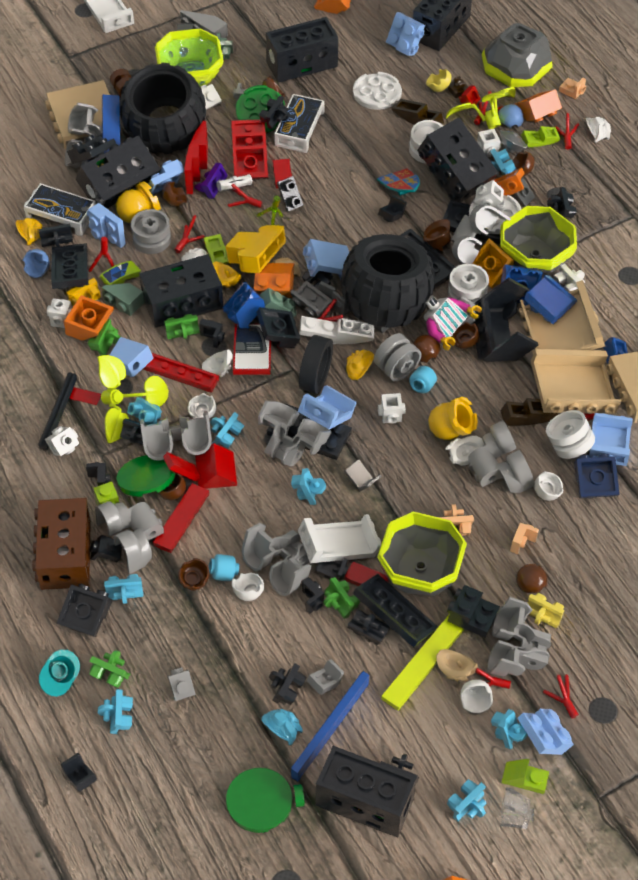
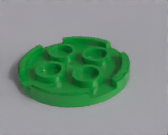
M256 85L246 89L236 102L237 119H260L259 114L262 110L269 111L267 109L269 99L277 100L281 96L280 93L265 85ZM277 121L273 129H269L267 123H265V132H272L278 127L280 122Z
M147 455L130 460L117 473V483L120 490L127 495L143 497V494L154 491L159 493L167 488L175 478V472L169 470L164 459L153 460Z
M267 768L246 770L235 777L227 790V810L231 818L242 829L255 833L268 832L284 822L289 816L292 808L291 788L285 778L276 771Z

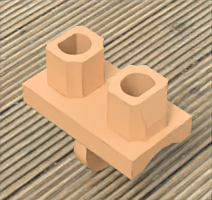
M451 504V510H444V516L451 517H438L450 520L454 526H459L461 536L471 534V525L474 522L473 515L457 516L464 515V509L457 510L456 504Z

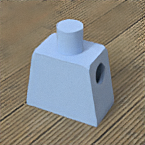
M123 337L119 338L110 353V356H114L123 362L126 375L130 377L136 376L153 359L148 345Z

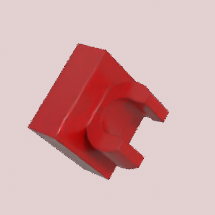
M471 85L463 92L459 100L461 104L471 103L476 105L481 98L475 85Z

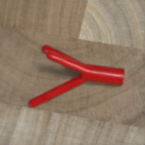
M488 101L484 102L483 107L482 102H479V110L484 116L486 115L485 112H487L485 109ZM479 114L474 120L475 125H480L482 121Z
M566 113V133L557 126L555 127L557 132L564 137L565 149L568 150L572 148L571 136L579 127V123L569 133V113Z
M231 184L235 189L233 191L245 200L230 203L228 207L248 203L261 208L262 201L247 196L235 184Z
M196 215L192 217L189 226L185 225L183 238L174 248L177 253H180L187 243L205 238L204 235L188 238Z
M107 237L101 238V251L88 269V272L93 270L102 255L107 258L111 267L115 266L108 253Z
M334 299L321 317L316 319L337 322V319H342L343 315L325 318L337 300Z
M476 668L475 673L489 680L487 682L489 686L510 688V680L492 677L481 669Z
M568 674L564 676V687L561 676L557 675L563 698L547 690H544L543 693L563 703L571 719L579 714L570 700Z

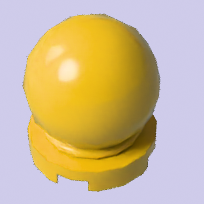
M143 181L136 185V190H127L119 196L116 202V212L121 220L131 223L133 217L143 210H161L157 196L153 197L149 191L151 186L147 182Z
M459 397L451 402L437 405L431 410L428 418L430 431L437 438L443 440H452L460 435L471 434L472 431L477 429L478 423L477 414L473 413L469 406L472 403L465 397Z

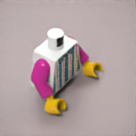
M431 295L426 302L430 309L424 315L428 334L439 343H443L444 350H450L451 346L449 344L455 345V339L451 336L468 317L467 313L469 312L470 316L476 319L479 315L473 311L481 313L482 309L478 305L471 308L469 304L450 297L436 300Z

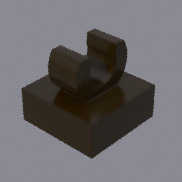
M460 76L455 77L454 82H451L448 86V90L455 99L462 96L463 92L468 88Z

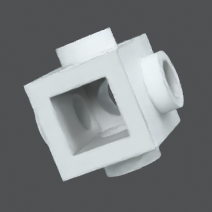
M495 129L478 132L477 143L486 156H492L490 151L494 148L498 153L501 141Z
M491 180L477 188L475 202L478 205L485 204L495 208L503 202L504 190L495 181Z
M53 298L51 305L47 307V316H49L51 326L65 328L64 320L72 309L71 301Z
M382 394L381 405H378V415L382 416L383 423L402 422V414H405L406 411L405 403H402L401 394Z
M59 426L52 431V435L45 439L54 456L70 454L75 450V446L79 444L77 433L70 427Z

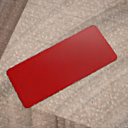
M74 387L69 399L97 405L101 398V393Z

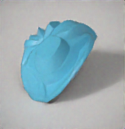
M277 709L262 716V722L274 734L286 740L288 745L293 744L298 731L300 733L303 732L301 725H299V720L293 712Z

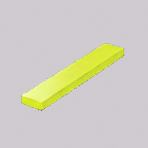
M449 615L381 696L384 702L396 710H400L435 667L439 651L449 649L465 630L448 622Z

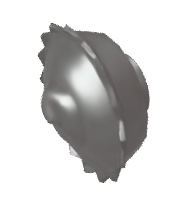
M500 130L499 138L503 144L502 147L510 153L514 151L521 152L528 147L518 133Z

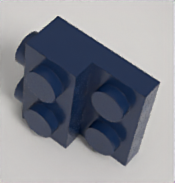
M601 454L596 458H590V455H582L578 457L579 459L575 460L574 467L576 481H578L579 498L620 495L615 456L609 457V454Z

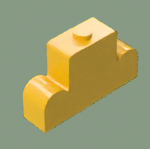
M266 225L260 227L258 232H238L226 245L228 263L239 264L242 272L260 273L286 243L284 226Z

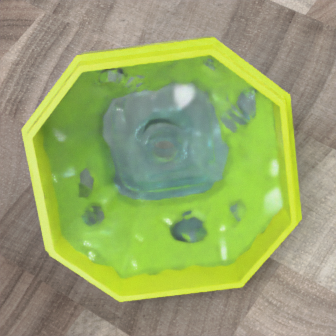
M201 28L169 32L155 46L157 64L170 63L172 66L178 65L184 68L195 78L200 87L203 85L207 86L215 78L224 62L218 37Z

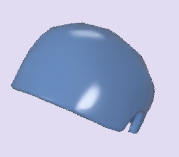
M515 104L506 105L498 112L500 123L508 128H511L513 125L520 127L524 122L523 112Z
M29 250L23 258L25 263L24 271L30 277H42L49 269L50 261L48 255L43 250Z

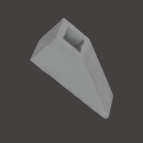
M184 10L180 11L181 24L192 23L193 29L201 28L217 36V33H221V38L228 36L227 23L220 18Z

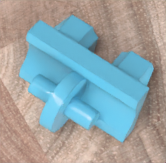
M495 148L490 151L495 160L491 161V163L498 172L501 171L502 175L516 170L512 159L509 160L510 157L506 149L498 153Z
M136 397L135 402H130L127 410L128 414L135 416L139 421L143 419L147 425L157 424V420L161 417L162 412L158 405H152L141 397Z
M236 412L232 414L226 424L224 416L212 418L210 423L213 428L211 431L213 433H216L217 430L220 431L212 443L221 444L226 448L230 447L235 438L227 432L230 430L238 436L245 426L237 420L239 415Z
M308 468L302 469L301 475L292 476L291 485L293 489H297L299 500L307 499L310 505H316L315 495L322 494L326 489L325 481L321 478L313 479Z
M130 574L127 579L120 580L117 576H112L108 578V581H104L105 591L112 600L122 599L123 604H127V598L143 597L142 580L137 574Z
M116 689L115 696L111 698V705L110 700L106 699L104 700V705L98 707L97 713L103 716V721H110L111 734H117L119 729L129 730L132 726V716L122 715V710L130 711L132 709L133 697L123 695V690Z
M508 709L506 714L496 711L491 719L492 726L497 727L495 736L503 740L505 748L511 750L513 741L520 742L525 740L527 733L523 726L517 722L513 710Z
M468 779L461 787V791L467 797L462 800L455 793L448 799L447 805L454 812L453 818L457 822L466 813L470 818H473L475 815L483 817L486 814L483 807L487 803L484 799H481L484 796L483 790L486 786L482 782L477 785Z

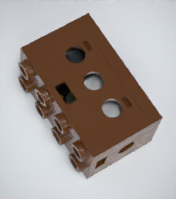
M87 498L38 500V508L34 509L37 525H34L36 542H33V553L36 554V559L32 560L35 581L39 582L41 590L68 589L71 585L78 587L79 583L90 587L89 549L91 517Z

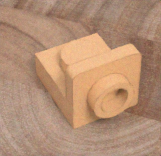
M567 78L559 87V92L576 99L585 92L586 79L582 78L577 82Z
M520 523L513 538L510 552L518 554L520 547L524 548L527 540L536 542L539 529L529 524Z

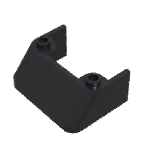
M509 277L475 302V305L480 306L482 309L481 313L475 311V314L479 316L473 322L479 331L476 350L478 358L484 362L517 361L539 346L538 342L518 331L512 336L510 335L508 319L516 314L517 300L529 292V288Z

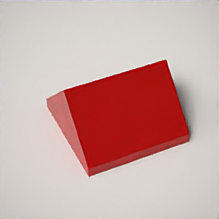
M212 443L209 450L195 456L196 468L201 476L198 480V486L205 489L237 486L234 452Z

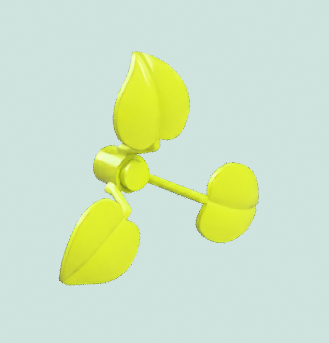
M510 87L484 96L481 99L482 102L490 100L491 110L485 112V116L475 104L465 103L450 109L445 117L447 119L455 112L474 108L482 118V121H486L488 129L501 126L497 110V99L501 97L514 98L516 90L514 87Z
M102 355L97 357L99 378L101 383L108 389L102 392L101 400L110 407L105 416V434L107 442L113 443L121 439L123 419H129L128 415L121 413L122 409L116 406L123 398L146 396V401L160 407L166 402L169 390L162 378L151 376L144 383V393L122 394L116 388L121 385L120 380H123L126 376L123 362L114 356Z

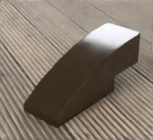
M400 99L391 108L398 116L413 125L423 120H433L442 125L444 124L442 112L428 110L425 103Z
M526 398L523 403L506 401L500 410L503 421L507 426L541 424L550 422L556 415L561 414L544 413L541 400Z

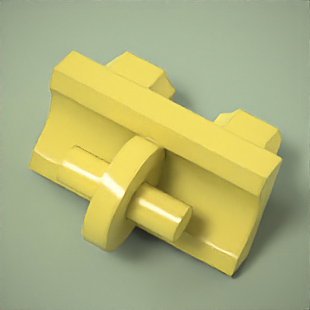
M540 593L536 595L531 594L527 603L532 609L529 615L536 618L534 623L539 625L543 621L557 629L564 613V606L558 602L554 604L547 602L546 597Z

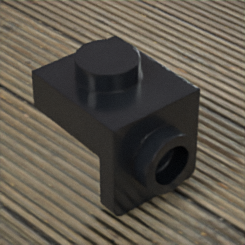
M393 195L390 198L389 204L379 209L378 215L387 222L396 221L402 218L407 202Z
M201 319L199 323L200 335L212 338L213 347L218 348L219 343L223 342L225 338L223 324L213 320Z
M94 462L86 464L88 477H97L98 486L111 482V476L107 474L106 463Z
M101 534L90 545V559L95 560L100 556L118 562L121 559L122 544L115 546L113 538Z
M348 559L318 562L314 573L327 579L336 577L339 580L340 577L344 578L348 570V566H346Z
M307 577L302 581V592L309 598L306 602V612L310 614L313 611H318L323 606L324 592L316 581L313 582Z
M79 753L61 763L67 780L78 792L97 781L95 774L84 763Z

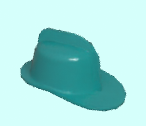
M69 650L54 652L40 671L39 684L41 689L50 696L59 697L65 694L80 671L78 657Z

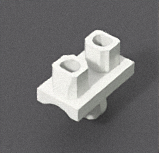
M563 264L560 266L559 272L554 274L553 279L560 285L564 283V289L570 292L578 289L576 282L583 280L585 273L582 270L577 272L571 271Z

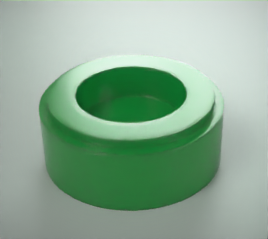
M301 784L293 785L295 806L304 807L303 787Z

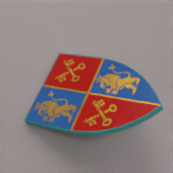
M408 168L377 178V181L388 189L397 191L399 196L415 192L420 185L419 177Z

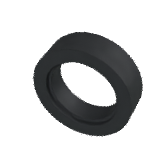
M313 335L309 340L299 373V388L301 390L316 394L322 390L328 376L333 355L332 339Z

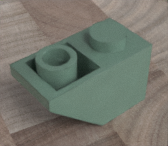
M130 283L104 285L102 287L104 301L112 304L120 312L126 313L129 316L144 304L143 291Z
M267 288L259 295L264 300L265 308L291 311L293 317L297 315L296 305L291 298H287L270 288Z

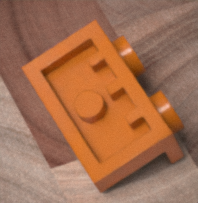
M519 168L493 181L504 190L503 195H512L524 189L521 178L525 173L522 168Z

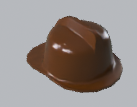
M441 219L430 224L425 229L423 240L434 249H439L442 252L451 241L450 221Z

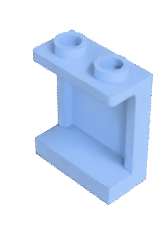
M310 239L303 248V256L310 276L315 277L318 271L339 274L341 280L343 264L349 254L348 247L346 245Z
M326 385L323 387L321 395L316 398L309 394L303 395L298 412L325 428L331 429L352 417L356 401Z
M595 413L592 422L595 443L589 449L590 458H596L601 454H609V457L615 456L616 465L627 466L630 455L629 443L633 419L625 416Z

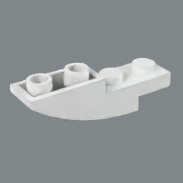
M301 316L299 335L326 337L332 339L333 344H357L373 341L374 325L343 318L333 322Z

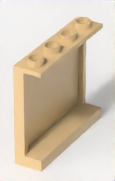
M104 80L46 93L47 100H45L47 110H50V119L54 121V130L58 132L59 144L62 143L64 149L67 148L66 141L90 136L85 133L77 135L68 132L69 115L77 103L92 105L98 109L94 116L93 124L102 126V95H110ZM120 122V136H123Z
M583 280L576 282L578 289L569 292L577 299V303L554 324L544 320L540 313L531 311L530 305L524 306L523 300H520L522 306L519 308L521 318H526V321L523 322L525 331H530L531 334L527 337L539 344L535 349L595 350L605 347Z
M535 349L531 365L543 412L563 413L570 410H578L589 414H616L621 399H615L605 367L608 357L607 352L596 350Z
M638 351L610 356L609 363L606 365L607 374L611 376L613 386L618 390L621 402H624L628 416H631L633 422L637 423Z

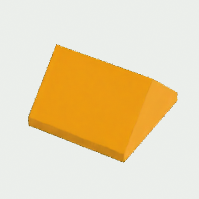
M489 238L480 249L472 264L482 267L489 276L488 286L494 288L501 283L504 265L513 266L514 260Z

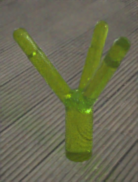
M274 196L272 206L261 211L256 216L260 217L272 211L271 225H274L276 212L280 217H283L282 212L278 208L281 198Z

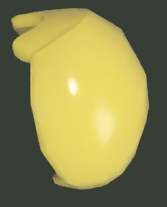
M439 69L440 73L438 75L431 74L427 79L426 85L434 92L444 91L450 85L452 76L447 69Z

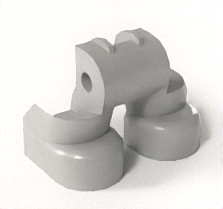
M77 103L69 115L68 132L77 135L85 133L94 137L101 135L102 137V126L93 124V119L98 109L92 105ZM71 139L68 142L65 152L66 166L78 168L84 162L72 164L67 153L68 150L72 149L71 145L80 142L79 140Z
M485 204L476 206L470 216L464 215L450 239L454 243L452 247L454 257L461 264H472L479 253L474 248L475 244L482 245V242L474 238L476 234L488 235V232L485 230L491 231L498 218L508 221L511 218L492 206Z
M265 401L258 415V425L274 428L264 451L271 458L277 457L283 465L294 466L301 458L305 447L310 449L311 455H314L319 451L321 445L327 442L331 430L310 419H303L298 428V433L294 438H291L287 433L289 427L295 424L299 412L278 401Z
M204 411L203 418L195 419L179 415L180 425L170 427L168 416L164 420L158 421V424L145 425L144 420L141 419L143 446L147 456L153 460H163V456L167 452H172L173 442L182 441L187 452L193 455L205 453L209 450L212 441L208 412Z
M503 420L492 425L490 432L482 437L486 445L475 449L468 456L469 468L476 474L475 480L484 487L498 479L504 478L510 493H521L534 487L535 482L531 470L520 450L507 455L506 462L498 463L496 460L498 457L517 448Z
M107 501L95 507L96 524L99 526L106 523L109 536L125 528L131 527L133 529V532L125 530L114 535L115 546L122 544L125 550L128 574H131L145 567L152 558V551L148 540L164 533L162 520L156 517L154 508L151 509L146 502L137 503L127 509L122 502L114 504L111 501Z
M258 523L246 530L242 545V557L249 568L259 571L271 563L273 556L280 555L284 560L271 566L269 580L273 589L278 594L287 596L299 588L301 581L309 576L312 567L308 564L309 559L303 546L304 544L299 542L300 535L294 530L272 539L264 532L266 525Z
M509 597L498 610L492 626V636L505 641L514 637L521 643L519 647L498 640L492 648L488 659L487 672L489 674L499 677H505L507 674L520 676L525 671V668L539 670L548 664L550 655L546 649L551 646V634L535 630L524 623L527 616L532 612L527 602Z

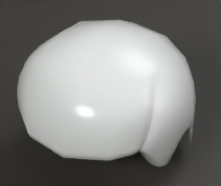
M202 393L199 396L193 397L187 407L190 417L193 419L203 418L204 411H207L210 420L216 412V402L213 396Z
M544 471L536 478L534 483V490L543 500H555L564 491L562 481L554 473Z
M241 573L237 580L232 579V588L239 599L252 601L262 594L264 582L258 574Z
M480 679L464 683L460 693L463 708L471 713L487 711L493 703L492 690L489 684Z

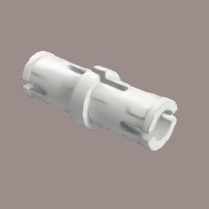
M250 174L240 177L232 176L230 179L221 181L218 180L217 188L221 192L228 189L235 190L231 184H235L238 188L251 185L252 177Z

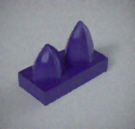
M215 163L213 168L204 174L205 181L194 186L196 190L204 192L208 199H214L218 193L217 181L225 180L228 176L222 163Z

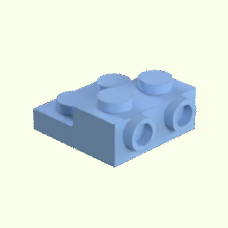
M396 12L386 43L396 47V50L407 56L415 55L419 48V41L424 35L425 25L400 12Z
M169 160L162 164L160 173L153 175L148 183L151 186L149 191L152 195L162 191L166 182L178 183L184 172L181 161Z
M100 203L88 209L89 228L95 239L101 241L102 237H107L112 244H116L120 248L126 245L123 220Z
M540 708L535 714L522 713L518 717L519 722L539 754L562 755L574 745L569 732L562 727L559 716L552 709Z

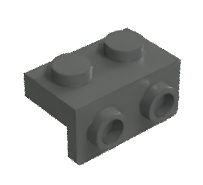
M305 281L297 291L293 289L290 291L293 297L291 300L297 306L302 305L310 316L315 315L317 318L321 317L332 302L329 297L308 281Z

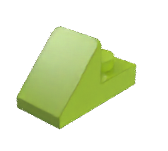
M530 759L506 762L501 783L540 794L545 793L549 771L528 766Z

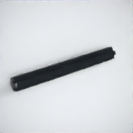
M69 372L66 375L39 440L38 446L41 450L49 449L45 439L52 435V431L58 427L77 380L75 373Z

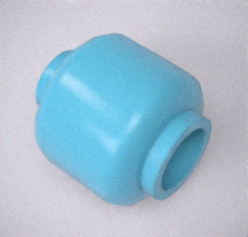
M420 366L410 376L409 383L413 390L423 394L432 389L437 381V376L430 367Z
M216 554L214 558L210 559L209 574L212 575L213 579L232 581L234 575H238L239 563H236L234 556Z

